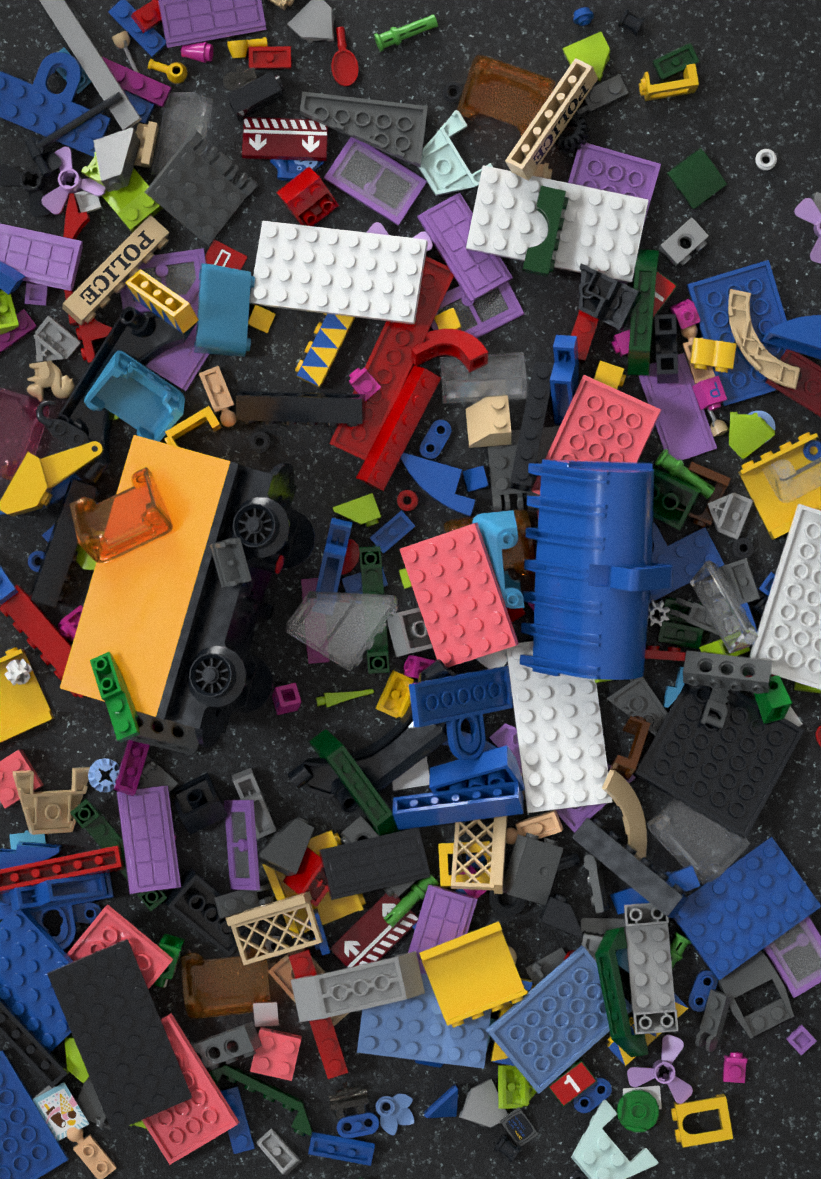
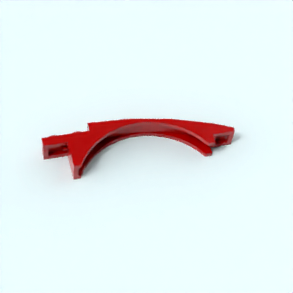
M74 193L69 194L66 209L64 237L76 240L82 229L90 222V217L87 211L80 213ZM64 290L66 300L73 294V290ZM68 314L70 325H79L76 328L78 340H82L84 348H81L83 361L87 360L90 365L96 355L93 343L105 340L112 327L106 326L94 318L89 323L85 321L80 325Z

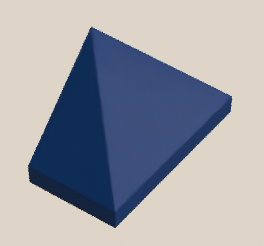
M454 1084L424 1111V1116L426 1118L456 1117L458 1086Z

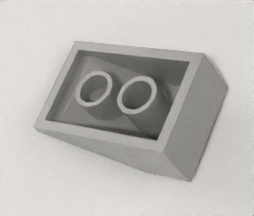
M420 608L386 616L396 657L433 648Z

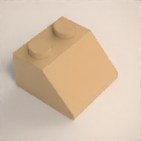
M508 395L485 397L466 408L469 448L511 445Z

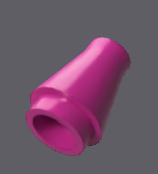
M208 42L182 45L181 56L207 63V61H212L213 45L208 44Z

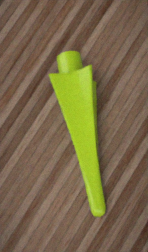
M374 690L323 693L324 696L317 697L316 702L317 706L326 705L327 708L353 698L373 694Z

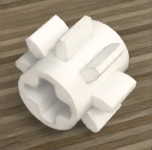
M651 600L648 614L651 626L654 623L662 626L664 619L669 620L666 613L670 609L668 607L663 608L664 602L662 600L659 604ZM658 609L659 616L655 617L654 610Z
M17 659L12 660L6 666L8 672L4 675L13 685H16V683L23 685L31 678L29 672L32 671V668L24 659L21 661Z

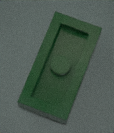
M691 43L653 60L652 64L660 80L663 81L684 71L687 65H696L700 61Z

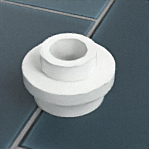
M769 149L759 151L755 158L756 165L762 170L772 169L777 161L775 153ZM768 157L769 163H763L762 158Z

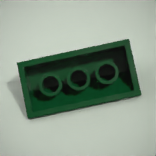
M639 459V461H638V462L648 463V462H646V461H644V460H642V459ZM652 465L654 469L653 517L681 530L702 490Z

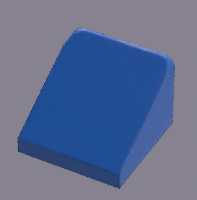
M484 466L462 471L468 492L488 487Z

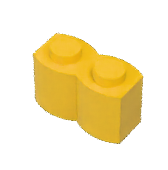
M694 338L690 364L694 365V369L707 370L708 366L715 367L716 372L728 373V369H733L736 343Z

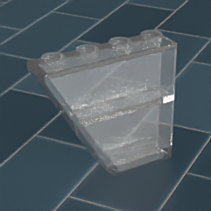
M309 591L286 624V632L348 671H351L354 666L357 667L361 663L364 651L370 650L375 642L373 638L376 634L382 633L387 623L385 621L388 617H393L398 609L397 597L394 595Z

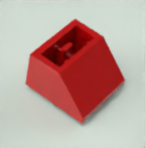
M310 167L306 168L276 192L300 225L314 226L339 206L321 178Z
M307 847L297 874L286 876L282 882L297 894L310 891L312 897L310 902L317 907L328 892V886L320 855Z

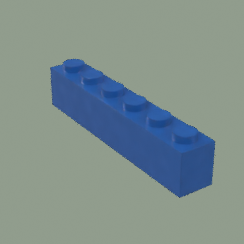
M519 781L393 797V816L398 830L524 814L523 794Z

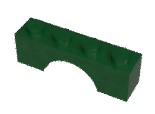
M546 186L540 187L535 210L545 218L548 225V233L542 243L527 249L522 272L545 277L548 276L549 272H553L555 260L552 259L553 251L558 250L560 239L556 238L557 231H562L564 218H561L562 209L566 210L569 199L565 197L566 191Z

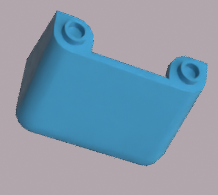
M201 263L199 269L200 283L197 315L199 321L196 328L194 353L244 357L246 351H250L251 339L247 338L250 289L254 288L255 276H251L249 271Z
M117 351L86 395L84 403L92 411H101L103 408H106L137 429V436L160 442L166 435L165 432L171 429L183 415L185 397L180 390L123 351Z
M514 511L478 514L472 520V524L478 523L505 605L511 609L524 608L520 580H513L509 576L508 571H504L502 549L512 548L518 542Z

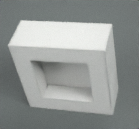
M86 191L75 193L81 213L86 211L89 213L102 208L97 196Z

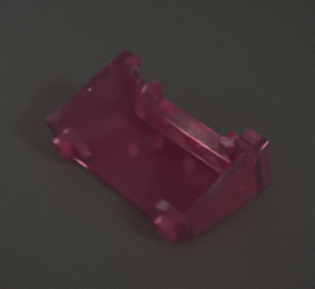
M0 388V478L12 481L27 452L35 455L45 426L36 417V409L41 401ZM48 405L43 409V414L47 418L49 416Z

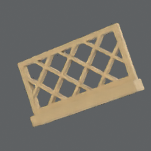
M508 816L494 817V822L488 827L480 821L481 819L473 820L467 826L462 822H455L451 889L493 890L494 894H503ZM475 824H478L483 829L477 836L469 830ZM466 832L472 840L464 846L459 841V837ZM488 834L493 841L485 847L479 839ZM476 842L482 850L474 856L468 848ZM463 852L471 858L464 865L457 860L458 856ZM487 853L491 857V861L484 866L478 858ZM473 862L481 868L474 875L466 869ZM462 871L469 877L465 883L456 882V876ZM485 872L490 877V884L480 883L476 878Z
M310 891L226 917L228 926L232 928L243 965L323 942L310 902L312 900ZM306 907L308 913L306 922L296 917L298 910ZM280 914L290 918L286 927L276 922ZM260 920H265L271 924L267 933L257 928ZM293 920L303 925L299 935L289 930ZM244 925L251 929L247 939L240 935L238 927ZM274 926L284 931L280 940L270 936ZM306 927L314 932L315 940L309 941L302 937ZM254 932L264 936L260 946L250 941ZM287 933L297 938L294 946L290 947L283 943ZM267 939L278 944L274 952H269L263 948ZM248 945L258 950L256 956L248 959L245 951Z

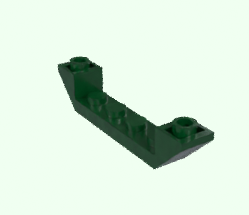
M638 249L634 289L642 293L631 315L628 375L649 376L659 250Z
M381 547L359 548L368 674L390 672Z
M324 729L308 741L321 759L325 758L373 824L371 826L372 829L379 836L400 831L389 807L339 740L327 729Z
M85 799L70 814L83 829L85 828L102 849L113 846L121 848L125 869L120 870V872L128 880L123 839L106 818ZM163 890L138 893V897L150 911L167 899Z
M624 927L605 932L595 953L611 1039L630 1057L647 1055L648 1049L645 1034L632 1035L615 952L616 950L627 948Z
M223 1064L218 1068L208 1071L216 1085L221 1074L226 1075L225 1079L232 1083L239 1081L245 1084L244 1088L248 1091L255 1093L257 1090L264 1094L263 1097L271 1102L277 1100L283 1103V1108L291 1112L294 1109L298 1112L291 1127L295 1128L294 1132L305 1137L306 1134L311 1136L313 1128L303 1100L230 1064Z

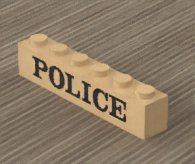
M576 58L574 59L505 160L512 173L528 181L598 80L592 66Z
M150 215L63 303L62 309L80 325L85 321L89 323L96 316L95 311L99 307L103 309L110 302L111 299L109 297L114 292L118 294L124 288V282L140 269L138 268L143 263L147 264L154 257L153 252L157 248L161 250L168 243L169 231Z

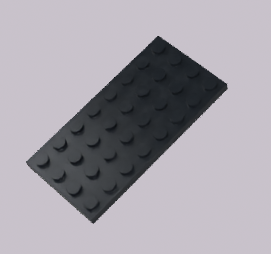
M124 939L47 972L112 1133L192 1098L128 939Z

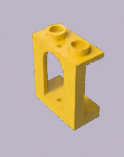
M689 64L686 66L683 72V80L650 85L649 74L645 72L641 83H639L640 95L645 97V101L695 93L699 85L696 65Z
M210 406L167 430L165 433L168 437L164 439L167 444L178 447L175 441L177 438L206 421L210 423L215 432L221 429L222 426Z
M483 841L481 843L486 847L490 844V841ZM475 842L468 850L471 853H479L482 848ZM454 843L438 844L440 887L449 888L452 875L448 874V854H453ZM484 853L483 855L485 856L488 864L491 861V857L487 853ZM485 872L476 878L480 883L490 884V877ZM466 874L456 876V882L465 883L469 879Z
M724 1094L715 1095L716 1097L679 1104L674 1102L675 1108L671 1109L672 1119L677 1121L678 1129L675 1130V1137L677 1142H681L682 1147L733 1139L727 1099ZM718 1109L721 1130L689 1134L683 1129L682 1122L688 1114Z

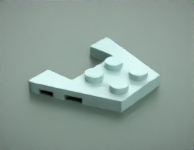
M458 109L454 111L452 116L443 124L422 151L421 168H418L435 196L479 186L482 169L471 174L450 140V137L467 127Z
M603 1100L598 1105L595 1115L592 1116L586 1132L582 1135L571 1156L573 1161L589 1179H626L657 1165L659 1162L647 1148H644L629 1161L602 1128L617 1115L616 1111L606 1100Z

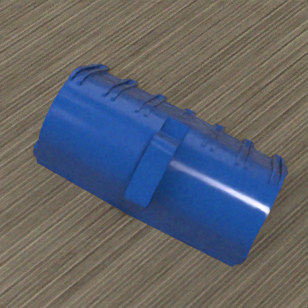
M542 459V464L529 463L528 473L541 476L540 496H527V506L539 508L538 528H526L525 535L526 538L537 540L536 560H524V569L535 572V592L523 591L524 601L534 604V623L521 624V632L533 636V655H520V665L532 668L533 672L552 676L564 674L587 679L607 680L635 679L644 676L650 590L672 588L674 567L673 565L652 562L654 469L652 468V463Z

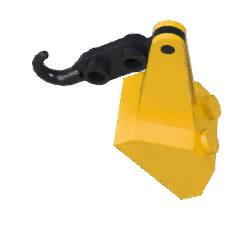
M45 400L38 405L36 417L53 437L73 448L42 459L27 452L0 500V511L10 516L21 515L42 509L44 505L47 506L53 497L50 494L53 487L103 453V446L96 441L90 442L87 434L64 420L49 419L44 416V407L56 405L51 400Z

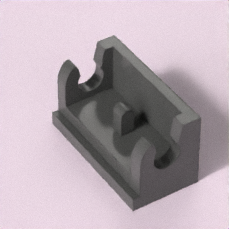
M229 538L210 545L221 587L236 586L237 583L252 581L240 538Z

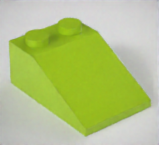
M134 168L128 186L108 192L106 189L105 194L102 196L132 233L150 215L154 217L163 209L144 193L149 185Z

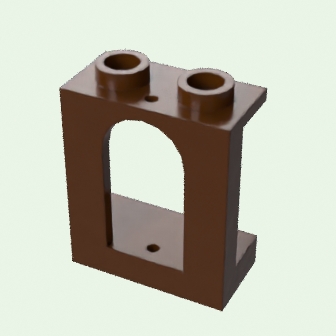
M691 462L688 470L716 483L715 490L708 503L722 498L731 478ZM708 505L702 514L694 515L690 513L688 516L694 520L693 524L705 528L706 525L710 526L713 520Z
M630 716L622 730L635 735L628 758L617 755L609 771L615 770L627 781L636 770L651 724L646 722V719L640 716Z

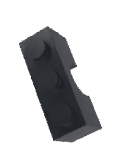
M676 314L654 315L657 384L679 383Z

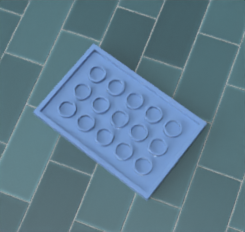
M582 945L523 997L522 1001L513 1005L486 1029L487 1033L538 1094L610 1031L597 963ZM625 998L627 1013L629 1014L632 1011V1006Z
M421 974L424 994L362 1010L357 1047L358 1053L484 1069L488 1041L486 1029L490 1025L491 1009L483 1011L484 1016L472 1020V1017L463 1019L464 1024L453 1028L451 1024L447 1026L427 974Z

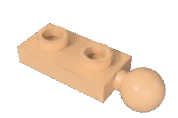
M694 324L681 329V334L684 338L688 339V342L682 345L694 383L697 384L702 380L715 377L712 367L707 366V370L694 369V365L690 364L693 339L696 338L698 328Z
M219 366L199 373L214 412L221 411L222 413L220 416L222 425L225 427L234 426L237 421L236 414L229 410V407L234 406Z
M553 810L519 821L515 824L517 830L512 827L507 828L506 843L515 844L518 834L526 836V833H531L539 836L538 839L562 832L563 826L557 811Z
M71 1127L67 1130V1138L72 1142L78 1143L73 1147V1150L97 1179H104L117 1168L91 1134L84 1138L82 1128L78 1130L75 1127Z

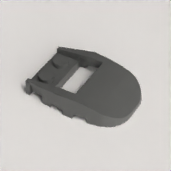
M762 950L718 981L721 992L731 996L729 1010L750 1039L794 1017L782 978ZM772 979L781 998L743 1016L734 998Z

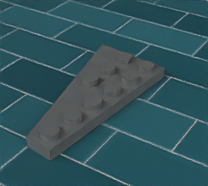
M302 91L300 115L421 168L428 106Z

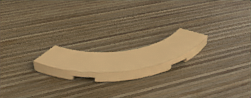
M730 289L728 299L729 323L741 353L764 377L774 383L796 390L800 368L786 364L771 355L760 342L753 329L750 316L751 293Z
M610 770L602 789L620 807L623 813L625 834L628 835V844L637 850L636 855L642 859L646 857L647 830L641 804L634 790L623 776L615 770Z

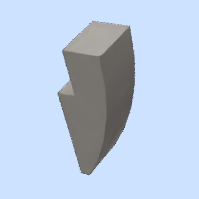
M252 768L232 775V780L240 799L254 800L257 839L276 832L277 829Z

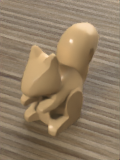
M52 360L29 364V367L35 370V376L27 379L34 382V384L27 387V392L42 402L44 399V388L51 387L53 394L57 398L66 399L70 397L75 389L73 380L68 375L62 376L59 367L52 363Z

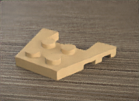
M90 767L72 768L71 790L33 792V771H13L14 781L29 833L36 835L73 832L76 820L70 812L81 803L83 794H86Z

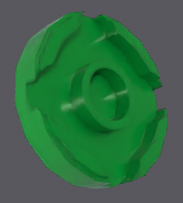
M642 1089L631 1090L619 1099L617 1116L620 1123L627 1130L645 1132L656 1124L659 1117V1105L649 1092Z

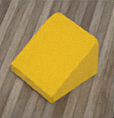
M255 305L248 321V326L268 334L276 314Z
M454 308L448 309L434 318L438 329H461Z

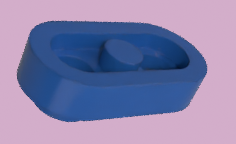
M437 420L433 422L420 445V453L425 459H435L442 451L451 434V426L447 421ZM439 426L444 427L445 432L443 434L437 432ZM428 445H433L434 451L428 452L426 450V447Z
M94 902L73 906L75 921L79 923L92 924L102 911L101 907ZM88 910L94 911L93 917L87 915Z
M702 970L696 976L688 996V1004L694 1011H704L710 989H716L718 980L712 971ZM707 977L710 978L711 983L704 985L703 980ZM698 997H701L703 999V1002L700 1005H697L695 1003V1000Z
M601 1077L596 1078V1083L573 1099L575 1109L581 1113H588L608 1098L612 1090L609 1081ZM599 1086L605 1087L603 1093L597 1092ZM582 1099L588 1100L586 1106L580 1104Z
M372 1112L344 1116L337 1123V1132L341 1137L347 1139L373 1134L379 1127V1119ZM371 1119L373 1123L371 1126H366L364 1121ZM345 1123H350L352 1128L345 1130L343 1126Z

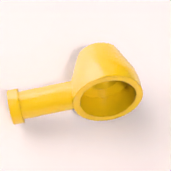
M267 38L228 41L227 46L232 58L246 57L249 47H267Z
M154 59L149 61L148 69L166 73L168 80L174 84H180L187 78V69L180 62L166 65L156 62ZM174 68L180 69L178 74H174L172 71Z

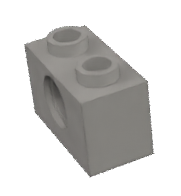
M691 217L662 243L659 249L675 267L679 263L683 266L692 258L689 254L695 249L699 252L707 244L705 240L709 235ZM680 240H689L691 244L690 248H682L680 246Z

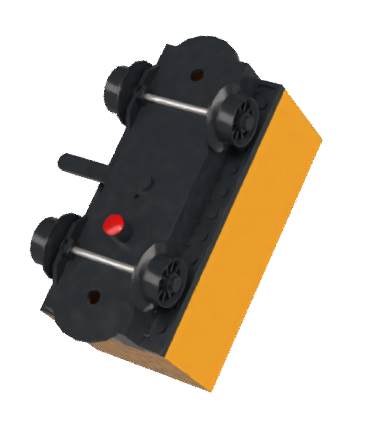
M134 435L60 689L104 701L101 699L90 660L106 652H111L126 683L135 710L194 727L199 744L205 748L212 747L218 741L221 734L226 733L232 713H249L258 710L264 705L272 692L273 677L270 668L264 660L251 654L250 647L255 633L254 628L257 618L270 620L273 614V606L262 602L265 590L269 585L272 573L279 574L282 568H292L300 565L311 554L315 542L312 523L305 515L294 510L291 506L297 488L294 485L295 474L293 466L290 463L281 462L267 473L235 462ZM229 538H240L252 581L237 583L236 586L221 587L210 545Z

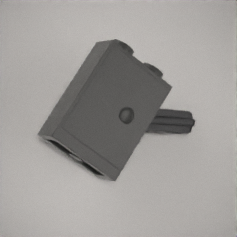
M526 833V836L518 834L504 878L503 893L547 905L556 872L579 865L580 858L577 853L561 857L563 848L557 846V841L545 838L544 841L538 840L539 836L531 833Z

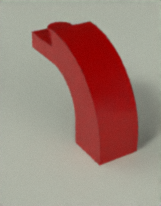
M457 329L430 331L426 333V342L418 343L411 348L412 362L415 366L440 355H450L458 358L469 372L488 364V351L484 345L473 335Z

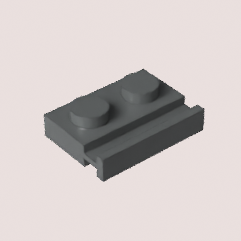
M748 558L718 568L731 608L761 598Z

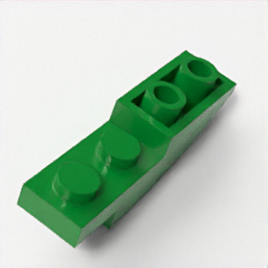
M106 652L91 659L90 663L101 699L106 702L117 741L122 743L140 735L136 721L138 716L132 698L111 652Z

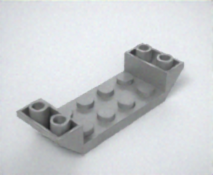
M651 903L624 905L635 1035L678 1031L668 930L669 919Z
M416 951L332 972L291 979L299 1022L333 1017L406 1000L425 993Z

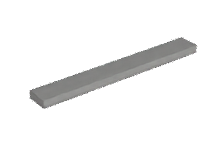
M39 0L102 99L105 101L117 92L122 94L124 99L109 108L122 130L129 129L142 119L67 2L65 0Z

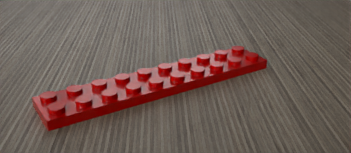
M427 256L425 257L415 324L386 321L365 366L367 372L381 386V389L365 402L364 422L356 427L347 426V423H339L329 443L330 445L362 460L366 459L414 364L412 362L411 348L418 343L424 342L426 333H428L454 278L448 266Z

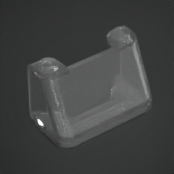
M821 458L796 471L787 460H779L762 469L777 498L783 503L792 502L821 486Z
M675 798L647 823L650 832L684 868L690 865L693 866L699 883L704 885L720 877L751 844L747 838L743 839L731 831L728 832L721 825Z

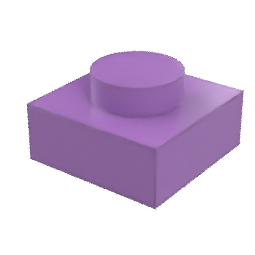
M26 281L25 304L46 306L47 286Z
M802 1025L786 1038L800 1055L805 1053L816 1042L814 1037Z

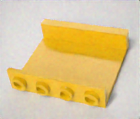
M807 432L798 437L799 442L792 445L789 441L779 446L781 451L775 454L769 451L760 456L761 461L754 464L753 460L741 465L743 470L738 472L772 540L789 532L798 504L821 511V459L810 461L803 454L804 445L811 440H817V433L810 435ZM814 446L811 447L810 453L812 455L817 454L818 449Z
M17 647L6 651V656L0 658V743L55 719L33 669L29 672L31 678L23 685H18L17 683L13 685L4 675L8 672L6 666L12 660L17 659L21 661L24 659L30 665L24 649L18 650Z
M333 830L310 838L307 847L320 855L319 850L342 845L338 833L334 834ZM263 864L277 901L298 895L282 882L287 875ZM328 890L317 907L313 904L311 905L313 909H318L322 925L356 911L364 910L363 904H366L362 893L331 900ZM306 907L299 909L296 917L305 922L308 917ZM283 914L286 924H288L290 918ZM293 920L289 930L299 935L303 925ZM306 927L304 933L310 931V929Z
M499 921L419 953L447 1026L451 1024L454 1028L464 1024L463 1019L472 1017V1020L484 1016L483 1011L492 1009V1012L504 1008L503 1003L511 1001L512 1004L523 1000V995L527 994L505 941Z

